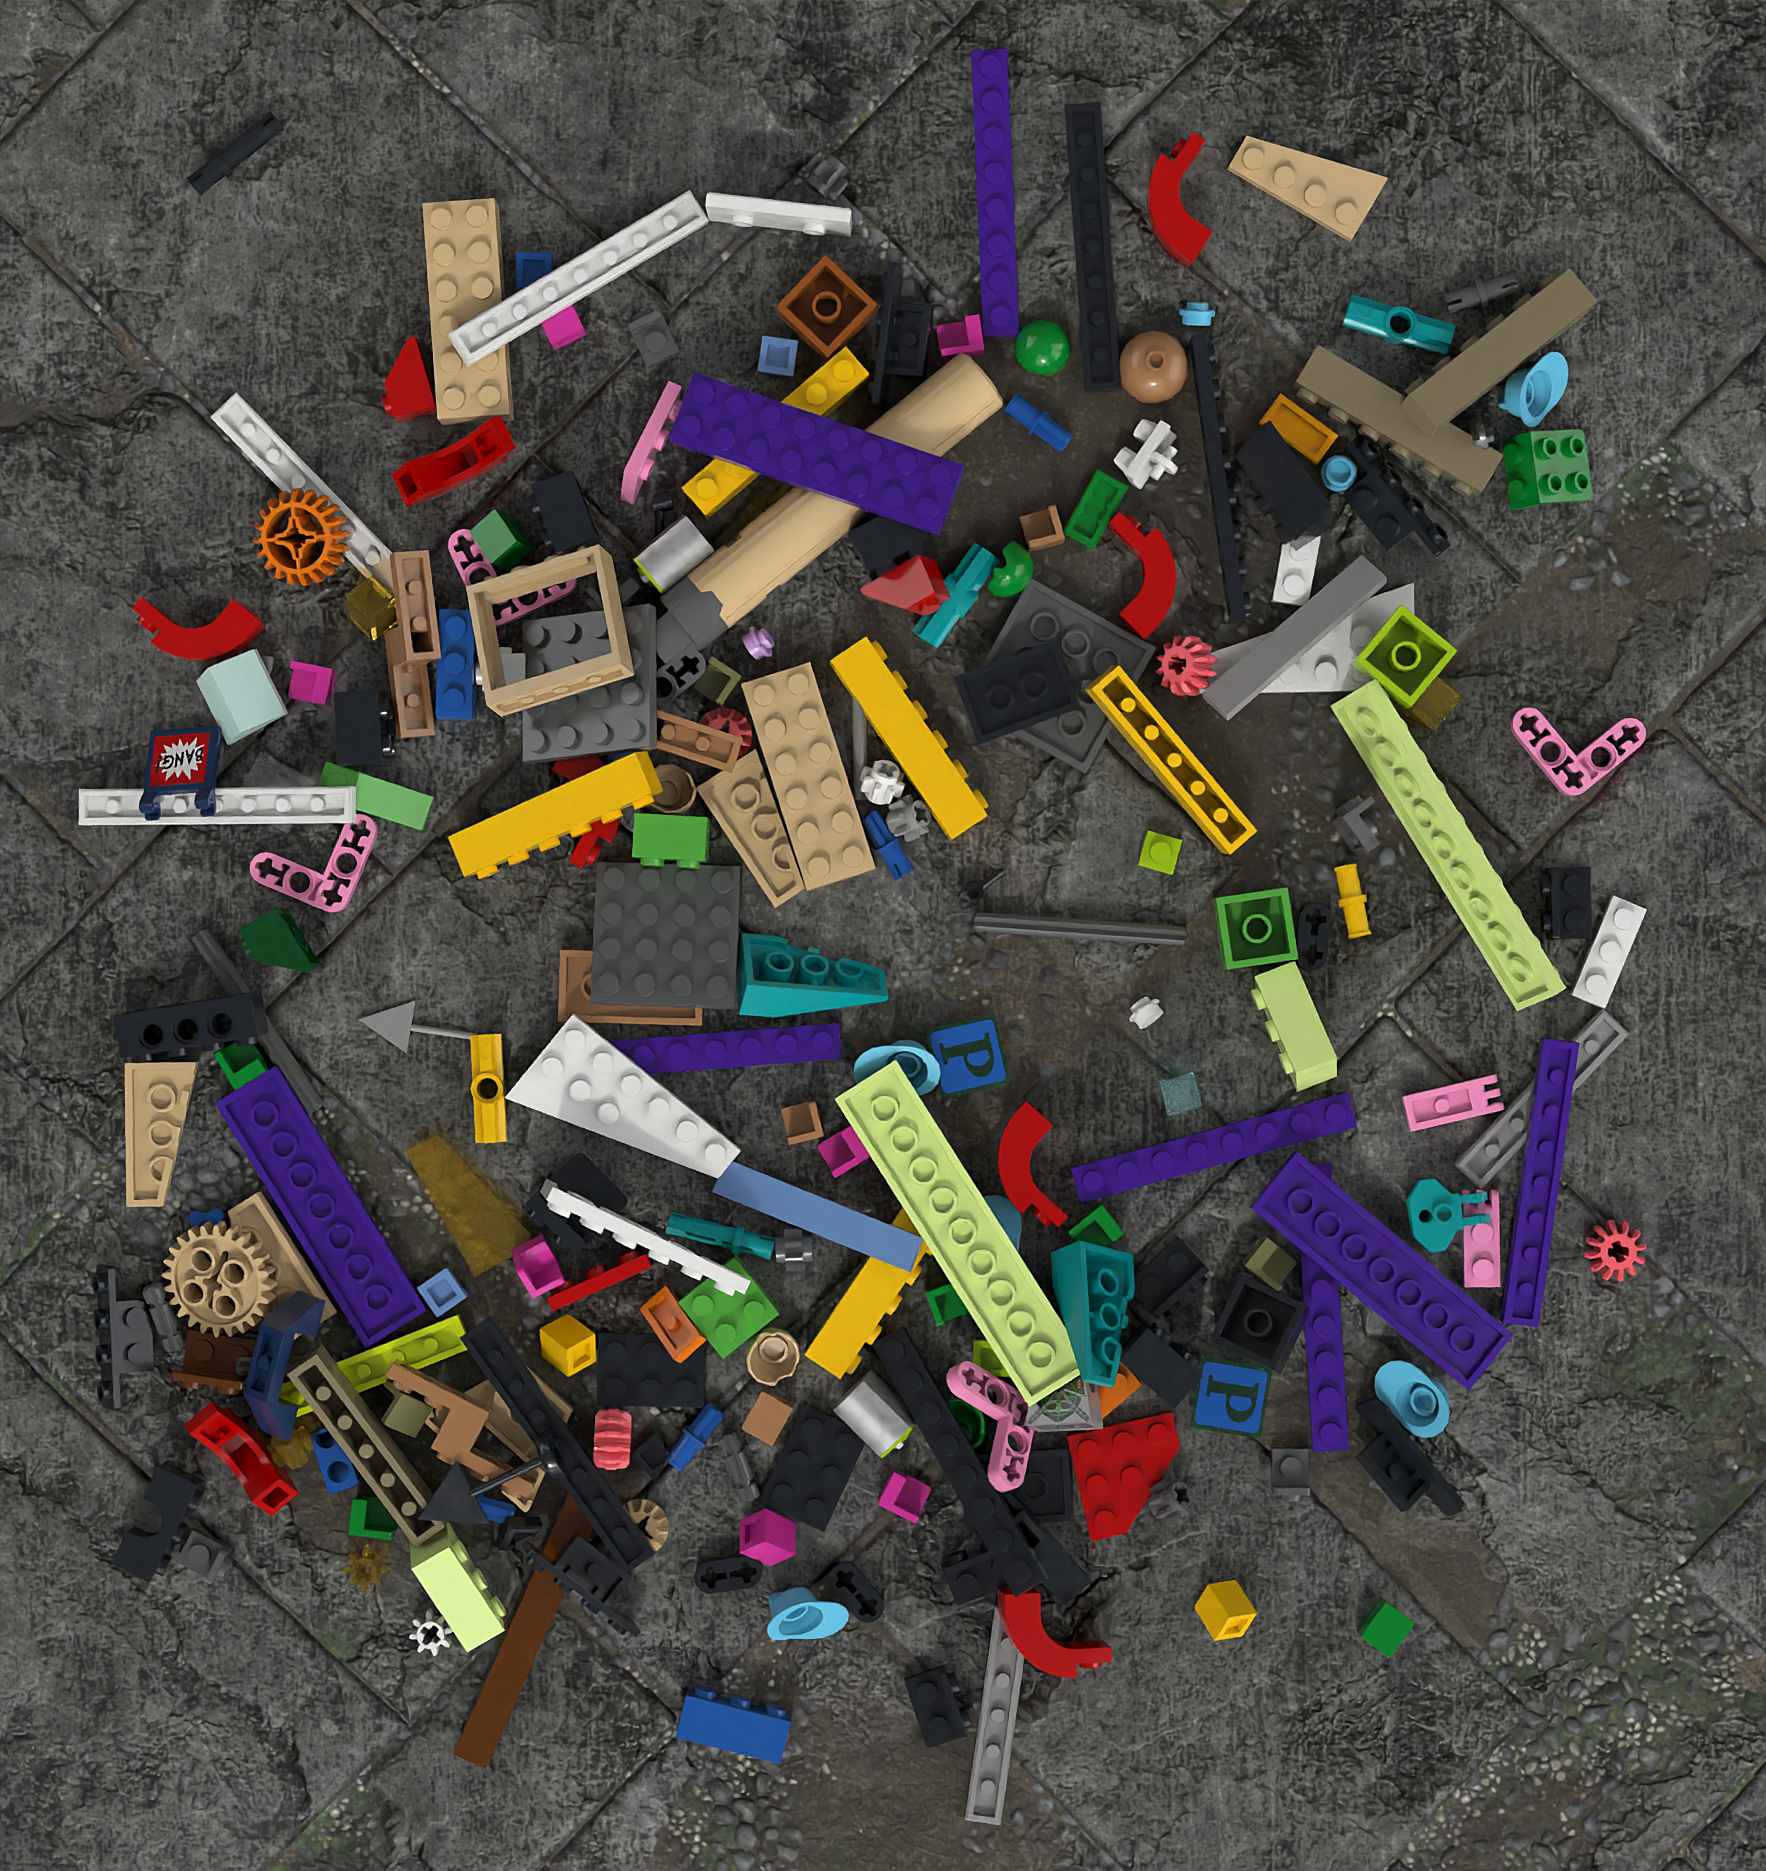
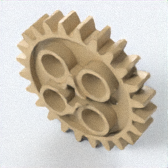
M211 1221L206 1222L201 1227L195 1225L188 1230V1233L185 1232L177 1238L178 1242L169 1247V1251L173 1255L164 1259V1263L171 1267L162 1273V1277L171 1280V1284L166 1286L164 1291L174 1292L175 1295L169 1301V1304H180L182 1308L177 1316L181 1317L188 1314L190 1316L189 1327L197 1322L201 1323L200 1330L202 1334L213 1328L215 1337H219L224 1332H226L228 1337H232L238 1330L244 1333L251 1328V1325L254 1327L262 1320L261 1316L270 1311V1307L267 1304L276 1297L268 1291L277 1285V1281L268 1278V1275L276 1269L272 1266H265L264 1263L271 1256L270 1253L260 1255L258 1250L262 1242L258 1241L252 1245L249 1242L251 1237L250 1231L242 1236L238 1235L239 1226L237 1224L228 1230L226 1229L225 1221H221L213 1226ZM204 1251L210 1255L212 1262L206 1259ZM236 1264L242 1267L244 1275L239 1273ZM195 1283L202 1288L203 1294L196 1289ZM227 1296L233 1299L236 1307L229 1303Z

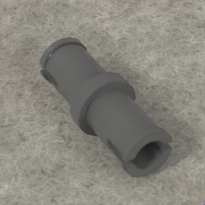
M1513 271L1485 281L1479 278L1473 280L1472 285L1444 292V302L1448 303L1459 299L1458 302L1445 305L1448 314L1452 315L1453 313L1478 305L1483 308L1488 306L1490 301L1518 294V284L1502 287L1505 284L1517 281Z

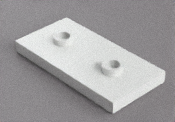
M712 192L707 193L705 207L709 221L726 222L741 227L761 226L796 230L811 235L830 234L851 237L852 212L850 208Z

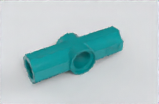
M1353 294L1350 297L1342 326L1384 338L1391 344H1405L1441 356L1447 355L1455 329L1453 324L1413 313L1407 307H1393ZM1395 317L1403 319L1407 324V332L1402 334L1394 332L1390 327V319Z
M974 543L954 573H950L944 580L951 598L940 604L941 607L937 611L923 615L912 632L938 649L958 619H962L980 594L978 591L1000 560L985 548Z

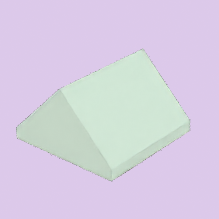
M257 649L208 667L196 681L218 726L222 729L221 733L227 745L237 742L288 714Z

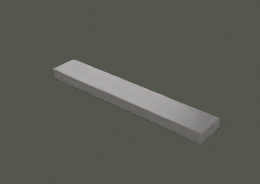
M1363 555L1359 556L1203 691V698L1228 721L1387 583L1386 576Z
M1600 1009L1571 1040L1580 1043L1573 1092L1629 1034L1604 1009ZM1535 1078L1453 1163L1479 1189H1482L1525 1144Z
M996 1604L965 1820L1001 1825L1024 1657L1007 1638L1000 1621L998 1605Z

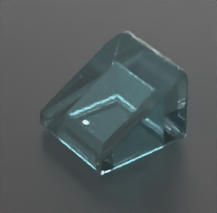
M1194 1072L1158 1082L1167 1116L1202 1106Z

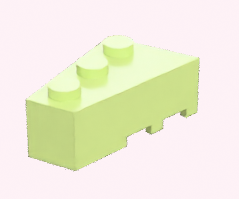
M1290 962L1255 976L1256 989L1251 990L1254 1002L1258 1010H1265L1269 1020L1265 1022L1267 1032L1271 1041H1277L1281 1051V1054H1278L1286 1075L1290 1073L1296 1091L1299 1092L1336 1077V1054L1296 962Z
M446 1521L445 1528L417 1547L409 1540L412 1571L467 1652L505 1631L503 1616L506 1615L504 1606L497 1596H491L487 1589L486 1579L481 1571L475 1568L464 1545L458 1539L448 1521Z

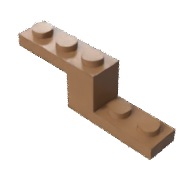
M429 550L394 552L389 555L398 627L384 632L396 739L428 737L435 735L427 663L441 658Z
M657 710V749L655 750L665 753L669 752L730 773L733 772L743 738Z
M398 1359L392 1363L386 1376L393 1379L392 1385L395 1388L411 1394L412 1390L426 1396L424 1402L436 1409L443 1410L444 1407L450 1409L431 1446V1449L437 1451V1458L450 1465H454L457 1461L469 1467L468 1473L484 1482H487L489 1478L493 1479L514 1469V1467L474 1447L493 1410L492 1407ZM524 1473L503 1483L500 1489L518 1499L521 1495L528 1498L537 1479Z

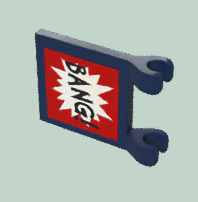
M220 726L151 731L144 792L139 801V810L145 814L146 821H154L160 818L161 795L196 793L194 805L196 809H201V816L215 815V786L222 731Z

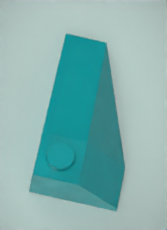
M741 934L736 985L739 1015L780 1017L884 1002L888 999L885 970L845 957L838 961L819 955V949L810 946L808 951L787 945L788 939L779 936Z
M1077 1241L1051 1252L1052 1286L1082 1381L1110 1388L1115 1385L1122 1347L1119 1343L1121 1331L1127 1328L1129 1319L1125 1315L1127 1302L1133 1299L1135 1291L1133 1255L1084 1241Z

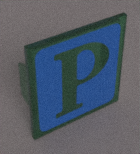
M995 1013L925 1029L930 1053L935 1057L940 1066L941 1074L938 1088L941 1100L1011 1083Z
M1201 1356L1199 1371L1203 1377L1196 1384L1189 1427L1261 1439L1272 1370L1260 1365Z

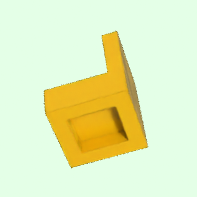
M566 1314L540 1328L542 1357L567 1377L596 1362L595 1333L571 1315Z
M1235 1580L1208 1584L1195 1604L1197 1614L1214 1641L1243 1636L1257 1614L1244 1591Z

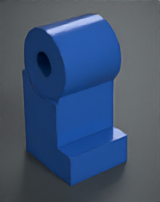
M325 1426L311 1431V1441L328 1495L336 1494L365 1483L363 1476Z

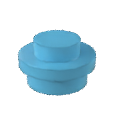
M1187 302V308L1179 309V315H1182V324L1209 326L1211 325V317L1215 316V310L1208 309V303Z
M1332 456L1325 461L1321 468V480L1332 491L1341 492L1349 489L1357 477L1355 464L1346 456Z

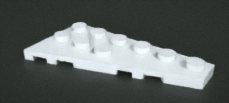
M1414 583L1369 598L1260 693L1354 692L1369 683L1370 680L1351 666L1350 663L1395 608L1402 604L1414 614ZM1270 633L1210 653V655L1215 656L1218 660L1211 665V669L1217 675L1208 677L1209 684H1213ZM1200 689L1199 694H1202L1206 689Z
M575 1014L569 1018L505 1097L516 1103L715 1178H719L741 1151L736 1144Z
M548 1179L545 1180L540 1190L541 1194L548 1201L546 1206L550 1210L569 1218L571 1212L581 1216L579 1221L582 1225L601 1234L604 1228L614 1232L612 1237L615 1238V1241L629 1248L635 1249L637 1244L650 1249L649 1257L668 1265L671 1259L683 1265L681 1272L699 1281L705 1275L715 1280L714 1288L733 1296L735 1290L745 1294L751 1282L747 1277L704 1256L700 1257L676 1242L666 1241L657 1233L602 1206L597 1208L593 1202L574 1192L568 1191L565 1193L559 1190L557 1184Z

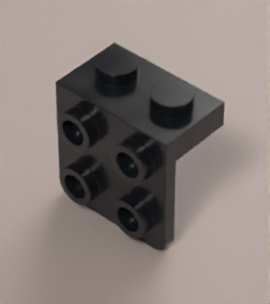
M583 1153L575 1154L550 1179V1181L557 1184L559 1190L565 1193L568 1191L574 1192L593 1202L597 1208L602 1206L618 1214L628 1203L627 1196ZM539 1190L526 1202L531 1208L527 1214L540 1227L543 1228L547 1224L556 1233L553 1240L566 1253L573 1250L578 1254L598 1232L582 1225L579 1221L581 1218L579 1215L571 1212L569 1218L550 1210L546 1206L548 1201Z

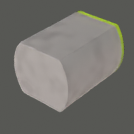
M683 514L633 555L631 559L638 566L636 570L640 574L639 577L645 583H648L650 587L654 585L661 594H664L715 550L688 517Z
M872 1370L868 1371L840 1399L833 1409L881 1459L892 1449H900L916 1424L904 1401Z

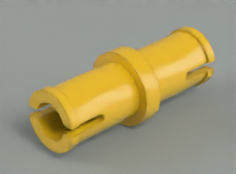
M1357 864L1334 868L1341 896L1338 904L1339 908L1343 907L1349 939L1371 934L1364 905L1367 902V897L1362 895L1356 869Z

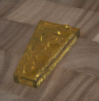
M439 1134L406 1151L408 1158L475 1277L511 1258V1249L535 1238Z

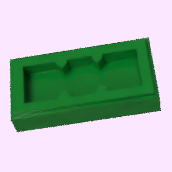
M1097 469L1063 530L1064 535L1094 550L1129 486Z

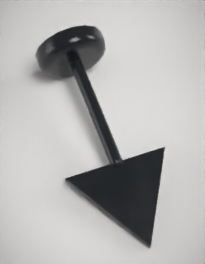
M545 1430L535 1437V1446L539 1457L474 1488H471L459 1463L456 1461L418 1519L490 1524L476 1496L541 1465L556 1480L568 1476V1465L560 1445L549 1430Z

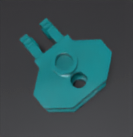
M1434 1178L1417 1180L1406 1199L1411 1236L1427 1251H1445L1457 1230H1463L1464 1226L1491 1222L1490 1214L1479 1213L1470 1217H1463L1461 1204L1463 1203L1475 1204L1488 1200L1487 1192L1459 1195V1193L1447 1191ZM1423 1210H1427L1430 1215L1426 1222H1421L1419 1219V1214Z

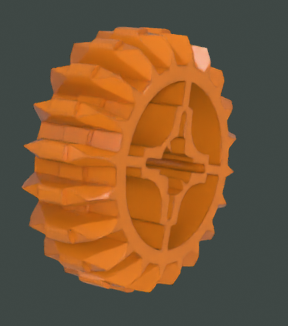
M294 488L291 494L288 491L280 492L279 500L270 498L267 501L269 509H261L258 512L264 522H256L254 527L262 532L261 536L254 537L252 541L257 544L262 543L263 549L259 550L256 555L258 557L267 556L268 560L264 565V568L267 570L276 567L274 578L282 579L286 576L288 584H296L299 580L302 586H307L311 584L312 580L315 583L323 582L325 575L332 576L336 573L334 565H342L345 560L338 552H347L350 547L342 543V538L349 537L351 533L347 530L341 531L340 525L344 524L347 518L344 516L336 518L335 514L340 506L333 504L327 507L329 496L324 494L317 498L316 490L308 489L304 493L301 488ZM291 510L292 517H288L287 529L279 533L281 521ZM307 511L311 512L319 520L323 529L317 528L312 523L311 514H307ZM299 532L300 534H305V536L313 535L314 538L304 541L298 538H289V536L297 535ZM325 541L320 557L312 564V557L315 556L317 543ZM281 545L289 548L292 560L284 553Z

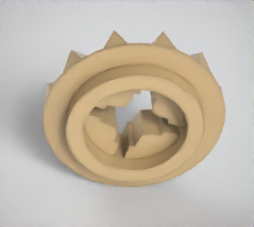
M634 1499L624 1503L623 1505L636 1523L649 1516L645 1529L652 1538L648 1535L646 1537L656 1551L661 1548L667 1538L669 1529L664 1511L656 1503L646 1499Z

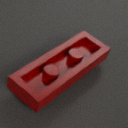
M636 1249L618 1257L620 1264L612 1268L606 1269L605 1264L586 1271L587 1279L576 1284L573 1283L572 1278L564 1281L563 1284L553 1288L554 1293L547 1297L551 1310L555 1311L651 1268L654 1265L651 1257L648 1256V1252L640 1255Z

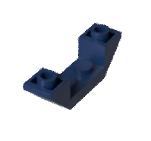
M296 1291L261 1323L246 1380V1387L243 1392L261 1430L285 1441H290L299 1407L279 1397L294 1335L317 1336L325 1305V1300L303 1291Z

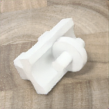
M1142 419L1133 434L1137 440L1144 443L1140 451L1136 454L1127 447H1124L1114 459L1117 467L1124 472L1130 483L1138 489L1143 487L1149 476L1158 481L1164 471L1174 475L1178 470V467L1172 462L1178 450L1171 446L1177 436L1170 430V425L1162 420L1156 424Z

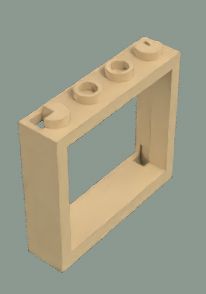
M599 544L588 548L581 546L576 552L563 556L552 555L545 558L544 562L532 566H518L513 568L510 573L498 577L487 576L484 577L485 581L466 587L486 704L501 717L634 676L613 559ZM597 572L612 653L506 686L492 605Z

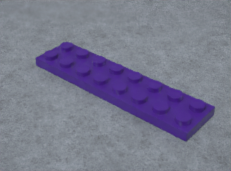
M695 372L668 438L670 443L938 536H940L965 471L964 465Z
M277 1066L215 1103L365 1348L428 1310L425 1302L311 1117L305 1112Z
M1292 1152L1249 1206L1258 1216L1466 1390L1472 1388L1514 1335L1298 1152Z

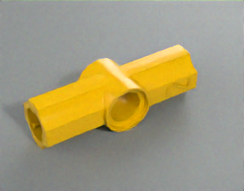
M502 1034L470 1035L472 1062L471 1093L474 1102L476 1143L507 1142L505 1103L507 1086L504 1080ZM485 1078H490L497 1083L498 1092L493 1098H486L480 1092V1084Z

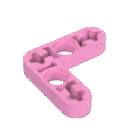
M467 529L457 530L451 535L448 542L449 552L466 587L472 585L470 578L476 569H486L490 576L498 577L493 565L490 564L475 540L474 545L470 547L471 553L475 559L482 555L483 561L474 562L464 570L462 564L469 563L468 558L462 551L456 552V548L460 546L459 539L461 537H465L468 541H472L474 538L470 530ZM577 578L566 581L567 587L561 590L558 585L548 588L547 590L552 594L548 598H545L543 589L538 590V599L529 606L521 604L518 597L512 598L519 611L513 614L511 607L502 610V618L499 620L494 618L496 628L505 626L568 596L576 588ZM506 600V601L497 603V605L500 606V605H503V604H505V603H507V602H509V601Z
M1531 707L1523 708L1515 712L1510 721V729L1516 739L1556 788L1568 796H1576L1589 789L1638 749L1646 737V729L1639 720L1625 718L1616 722L1575 755L1537 709ZM1522 715L1525 718L1534 717L1536 720L1532 725L1534 730L1538 734L1545 730L1548 736L1539 739L1532 746L1529 741L1536 737L1529 730L1524 732L1520 730L1519 727L1522 725L1520 717ZM1622 726L1627 729L1634 727L1636 732L1633 734V738L1636 741L1632 743V741L1628 740L1620 744L1617 748L1623 753L1618 755L1615 746L1608 742L1606 738L1610 736L1612 742H1614L1624 734L1621 729ZM1546 742H1553L1559 747L1560 754L1554 762H1547L1541 756V747ZM1596 747H1603L1610 754L1609 763L1605 767H1597L1591 760V753ZM1568 758L1571 763L1565 765V768L1571 774L1578 772L1581 775L1578 779L1579 788L1577 789L1575 786L1567 787L1565 785L1568 779L1567 775L1563 770H1559L1555 774L1552 768L1561 765Z
M356 814V823H345L324 874L279 855L264 852L256 855L251 861V876L260 884L324 911L340 912L349 904L378 835L377 823L370 816ZM365 820L367 822L366 828L370 830V834L368 837L362 836L357 846L364 847L361 854L354 848L344 847L346 840L350 843L354 842L356 832L352 830V826L354 824L360 825ZM344 853H351L357 860L355 870L348 874L341 872L337 865L339 857ZM270 858L273 860L272 867L280 871L285 870V864L290 866V869L284 875L283 886L277 885L281 878L276 875L268 874L265 879L262 877L263 871L258 868L260 862L267 863ZM297 872H304L310 879L309 888L302 893L294 891L290 883L292 876ZM333 873L342 879L351 880L348 887L343 883L339 887L338 894L342 896V901L334 902L332 906H329V899L324 896L326 890L332 891L337 883L335 880H330L331 874Z
M964 1361L953 1366L947 1373V1384L951 1392L998 1421L988 1466L989 1482L999 1492H1008L1019 1487L1024 1480L1034 1429L1026 1425L1027 1402L1019 1390L973 1362ZM988 1388L995 1392L997 1397L996 1404H993L988 1398ZM1008 1435L1015 1439L1017 1451L1012 1450L1009 1446Z

